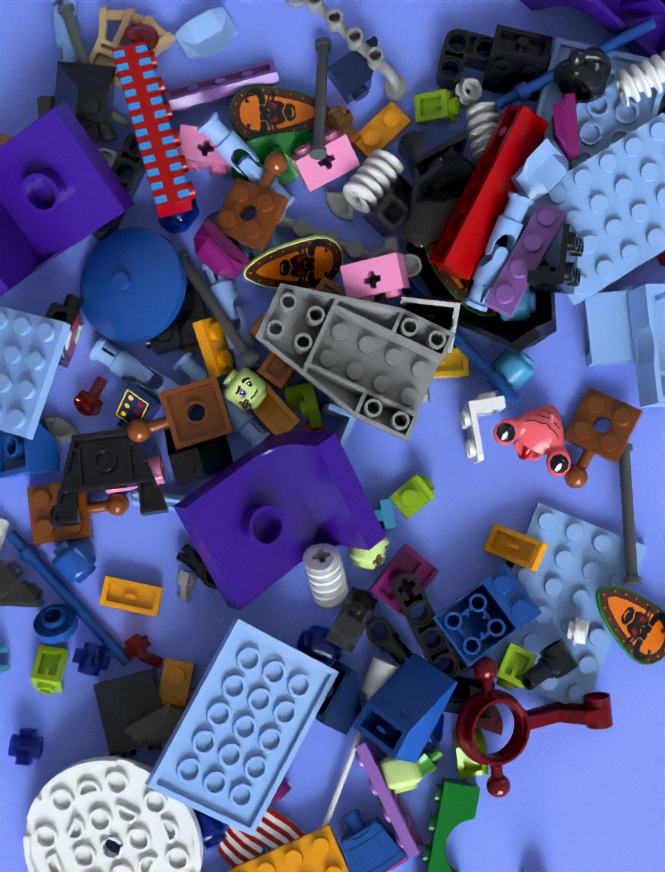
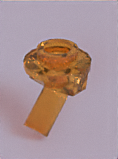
M336 106L330 110L326 117V125L329 130H336V132L340 130L347 135L352 143L357 142L361 138V135L352 126L354 117L347 107Z

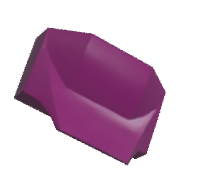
M575 93L565 94L562 100L553 105L554 115L551 118L552 136L567 160H575L579 158L580 144Z
M209 219L201 225L193 238L196 256L217 276L236 279L243 272V268L250 262V259Z

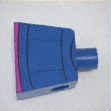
M356 808L342 817L350 831L340 839L351 872H390L408 861L405 850L402 851L399 848L396 839L377 816L365 822Z

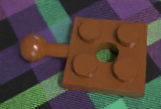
M274 151L266 156L264 160L266 171L258 185L236 178L213 223L227 238L264 252L289 202L286 196L269 190L276 175L282 174L287 168L288 163L285 155ZM256 209L255 216L251 220L245 221L244 214L246 211Z
M216 376L160 392L159 396L166 416L149 422L144 419H134L127 427L129 438L135 442H143L149 438L152 432L170 428L176 450L233 433ZM192 405H200L204 408L205 416L202 420L192 421L188 417L187 412Z
M589 387L564 434V441L584 449L576 465L570 466L569 471L564 475L566 484L571 488H581L586 484L588 480L586 469L594 455L617 465L643 415V411ZM599 419H607L611 422V427L607 432L600 433L595 430V423Z
M62 482L27 487L33 545L62 542L66 539L69 541L94 537L92 513L108 511L112 515L120 516L126 513L129 508L127 496L119 492L111 494L107 500L89 502V493L78 494L80 525L53 528L50 521L53 510L57 505L56 498L58 490L61 489Z

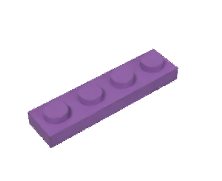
M271 60L165 89L166 102L170 104L171 111H185L196 104H211L219 98L229 95L235 96L236 93L246 87L255 85L272 86L280 81L274 62Z
M542 201L539 202L485 299L484 305L512 318L530 285L527 283L528 270H537L538 266L543 262L567 218L566 212Z
M366 737L355 746L356 760L361 768L365 767L367 771L370 789L375 796H379L383 804L382 813L386 821L392 823L396 831L395 838L399 848L402 851H406L408 858H412L420 854L424 842L400 793L394 794V790L388 788L380 767V761L383 758L376 744Z

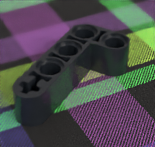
M453 29L447 33L436 73L438 86L447 90L455 89L456 84L460 83L464 67L485 72L489 57H482L477 51L486 50L490 53L494 37L463 29ZM459 43L463 49L454 50L450 47V44ZM550 54V57H549V62H548V65H547L546 72L548 71V68H549L550 60H551V57H552L551 54ZM451 69L456 75L454 77H447L443 74V71Z
M131 133L126 137L111 167L132 199L145 174L141 154L132 152L133 148L138 145L135 133ZM128 169L133 171L130 178H120L122 171ZM126 211L107 223L106 227L102 226L93 232L92 235L97 240L102 241L109 234L117 231Z
M403 569L395 571L389 579L390 589L425 660L437 667V663L441 658L448 657L450 663L446 669L441 671L451 678L473 668L474 664L470 667L467 666L432 618L435 616L434 610L416 576ZM405 578L408 581L407 587L414 596L408 597L407 593L399 588L402 586V579ZM417 604H422L424 606L423 614L417 618L411 617V609ZM429 631H436V640L433 643L425 644V634Z

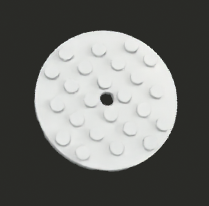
M115 756L93 757L81 760L61 770L43 787L34 799L26 818L28 821L26 835L23 837L24 855L29 872H201L203 862L201 829L193 808L147 787L145 782L153 769L152 767L128 758ZM109 839L115 841L118 845L120 844V851L114 853L108 850L106 841Z

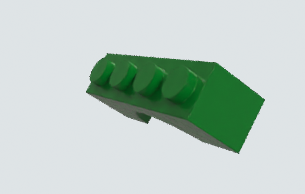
M442 777L441 784H436L433 802L437 803L435 814H430L427 832L432 833L430 845L425 844L422 853V862L426 863L424 872H458L446 860L445 844L450 832L457 825L464 821L475 819L480 794L478 784Z

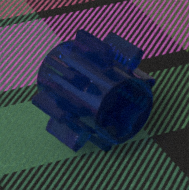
M85 641L83 648H75L72 662L78 663L77 671L86 675L99 676L100 670H108L111 656L105 654L107 647Z
M23 727V729L19 730V734H12L8 755L16 757L15 765L30 766V764H33V759L40 760L43 752L44 738L36 736L37 729Z

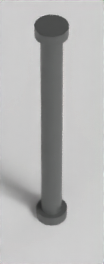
M69 3L59 6L57 11L63 17L77 62L90 64L73 13L75 11L74 4ZM99 125L102 134L100 136L101 143H107L118 138L116 132L112 131L111 126Z
M325 37L318 38L315 41L317 66L313 146L309 149V156L315 160H322L327 157V148L324 146L328 52L332 48V42Z
M186 250L179 251L185 264L186 276L242 357V364L245 367L254 364L259 358L256 351H251L189 260V253Z
M628 443L619 459L626 577L623 578V584L639 585L642 584L641 577H638L630 459L633 444Z

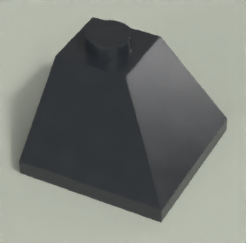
M57 61L54 107L66 102L79 123L111 126L116 67Z
M423 129L419 132L412 130L401 137L398 152L414 179L415 166L431 163L450 147L464 154L469 135L467 131Z
M401 294L398 307L456 333L461 300ZM455 336L447 353H452Z
M170 429L164 430L168 456L176 484L179 486L214 477L234 462L226 435L176 450Z

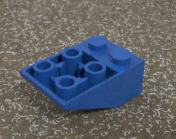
M504 564L432 618L467 666L470 667L542 614V612L508 566Z
M413 653L367 701L354 728L392 758L416 763L458 682L418 654Z

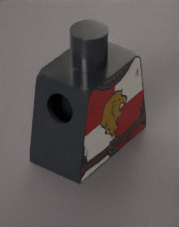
M67 294L63 305L52 302L44 316L71 325L58 365L68 368L84 327L79 312L83 300L73 294Z

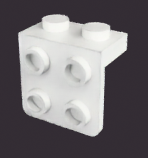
M495 392L479 394L475 400L468 401L463 407L462 412L459 413L461 429H466L468 436L467 441H464L466 458H471L473 464L484 460L477 417L498 414L506 408L504 396L496 397Z

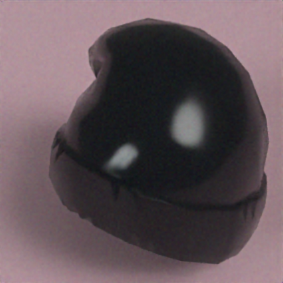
M590 47L584 51L581 49L572 50L569 57L558 63L553 72L554 80L564 95L575 93L576 102H593L602 97L607 88V82L611 74L609 57L602 49L597 47Z

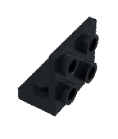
M497 24L482 89L506 94L514 90L513 86L523 81L527 83L544 74L549 62L553 37ZM540 89L531 93L532 97L527 100L536 101Z
M564 223L559 271L557 272L556 268L552 266H538L537 270H528L527 283L538 292L574 294L575 286L580 284L581 270L577 268L578 256L582 257L584 239L580 238V234L571 224Z

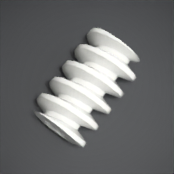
M665 50L662 51L661 57L657 54L652 55L650 62L646 59L641 60L639 67L635 64L629 65L628 72L624 69L617 71L616 85L625 107H629V97L631 96L637 103L640 102V92H643L647 98H650L652 87L658 93H662V83L665 82Z
M494 102L474 103L466 108L465 118L468 122V140L471 143L469 150L472 154L471 162L475 165L478 164L502 117L500 113H496L500 110L497 109Z
M375 149L370 153L369 158L363 162V165L357 169L356 174L350 178V181L343 186V195L353 208L362 213H369V206H376V198L384 196L383 190L390 188V182L396 181L397 174L402 173L404 167L391 153Z
M327 543L315 544L306 549L303 554V562L315 603L319 606L330 608L340 605L346 599L349 587L341 554L335 546Z

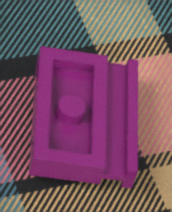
M405 543L368 589L402 617L404 615L389 586L391 575L400 569L407 570L416 576L423 590H425L439 572L437 568ZM405 578L402 579V586L399 588L403 589L408 597L414 596L407 587L408 581Z

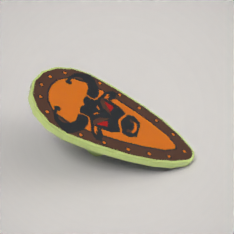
M314 235L279 245L255 257L243 268V275L247 280L268 288L278 289L280 283L315 289L323 276L331 281L337 277L341 271L340 266L343 265V252L337 242L328 236Z

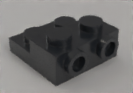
M193 285L186 286L181 309L169 327L158 336L145 341L147 349L153 348L156 355L199 344L192 323L207 319L202 298Z

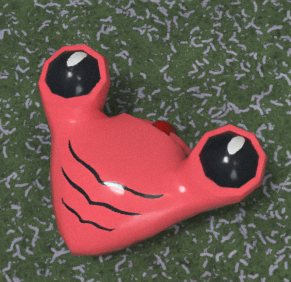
M540 406L519 417L501 420L494 426L493 438L495 441L504 446L514 443V449L520 459L534 461L543 455H547V471L553 476H564L569 471L571 460L564 444L562 420L555 406Z

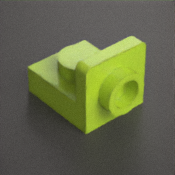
M447 89L414 95L415 120L418 125L448 121L450 124L458 123L457 114L460 113V103L458 98Z
M309 382L284 389L287 404L291 411L301 409L303 419L309 417L311 429L323 426L313 384Z
M415 474L388 498H391L393 504L408 520L435 497L432 491L436 488L425 475L420 478L418 474Z
M507 643L497 666V674L494 677L497 679L496 685L509 691H513L514 687L524 689L520 681V675L533 667L538 655L513 643Z
M39 645L30 676L32 685L38 692L47 695L54 694V692L63 693L64 685L62 681L69 658L68 649Z
M475 728L474 740L476 746L482 753H486V744L480 728ZM456 731L452 732L459 779L488 775V765L479 764L469 759L458 745Z

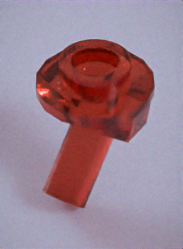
M141 22L134 27L125 29V37L131 40V44L146 41L148 52L156 48L159 36L154 27Z
M98 376L89 392L81 390L75 396L74 404L78 412L85 416H95L101 412L104 402L99 399V396L108 380Z
M137 633L124 642L126 647L122 652L130 660L137 657L140 661L155 668L161 666L163 658L146 650L151 645L148 641V635L141 637Z

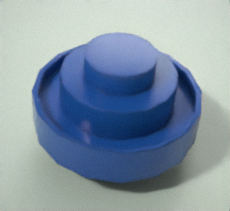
M53 604L42 609L36 615L33 621V628L38 639L43 643H61L75 633L78 628V618L74 609L69 605Z

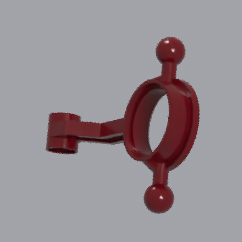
M482 657L473 666L475 676L481 680L482 691L471 696L461 708L456 722V739L460 749L469 759L479 764L490 765L491 776L486 783L487 791L493 797L502 798L509 793L511 787L509 779L503 774L502 766L515 760L522 753L527 745L530 730L558 722L586 725L587 728L595 730L610 728L613 726L611 697L606 692H591L583 696V704L555 702L525 710L511 694L494 689L493 678L498 671L497 664L490 657ZM498 703L506 704L514 718L512 736L508 743L499 751L489 754L482 753L474 740L477 720L489 706Z

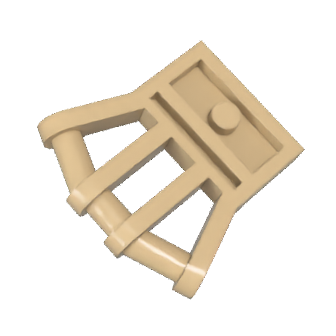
M100 6L98 38L88 59L90 64L115 67L111 49L122 47L132 25L140 27L133 44L146 41L150 32L158 39L148 50V52L154 51L156 58L173 45L176 37L171 32H166L155 22V18L150 15L144 17L137 14V11L130 7L127 10ZM109 21H121L113 41H108ZM116 70L114 86L121 88V84Z

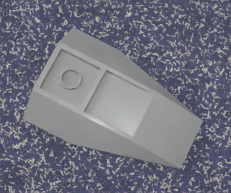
M280 283L255 338L351 416L407 442L418 419L419 413L417 412L438 365L444 360L456 333L400 307Z

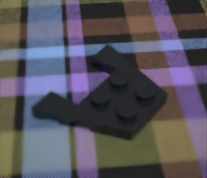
M127 428L72 435L63 470L64 477L61 489L58 490L56 498L57 505L50 521L53 528L80 525L78 494L138 486L140 514L142 516L169 513V507L139 442L129 438Z

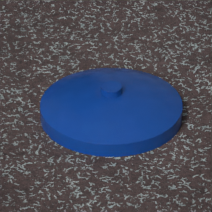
M127 227L109 234L93 249L81 275L80 298L83 300L82 309L88 322L104 337L121 343L136 344L158 336L174 321L183 304L187 285L185 264L176 246L168 238L151 229Z

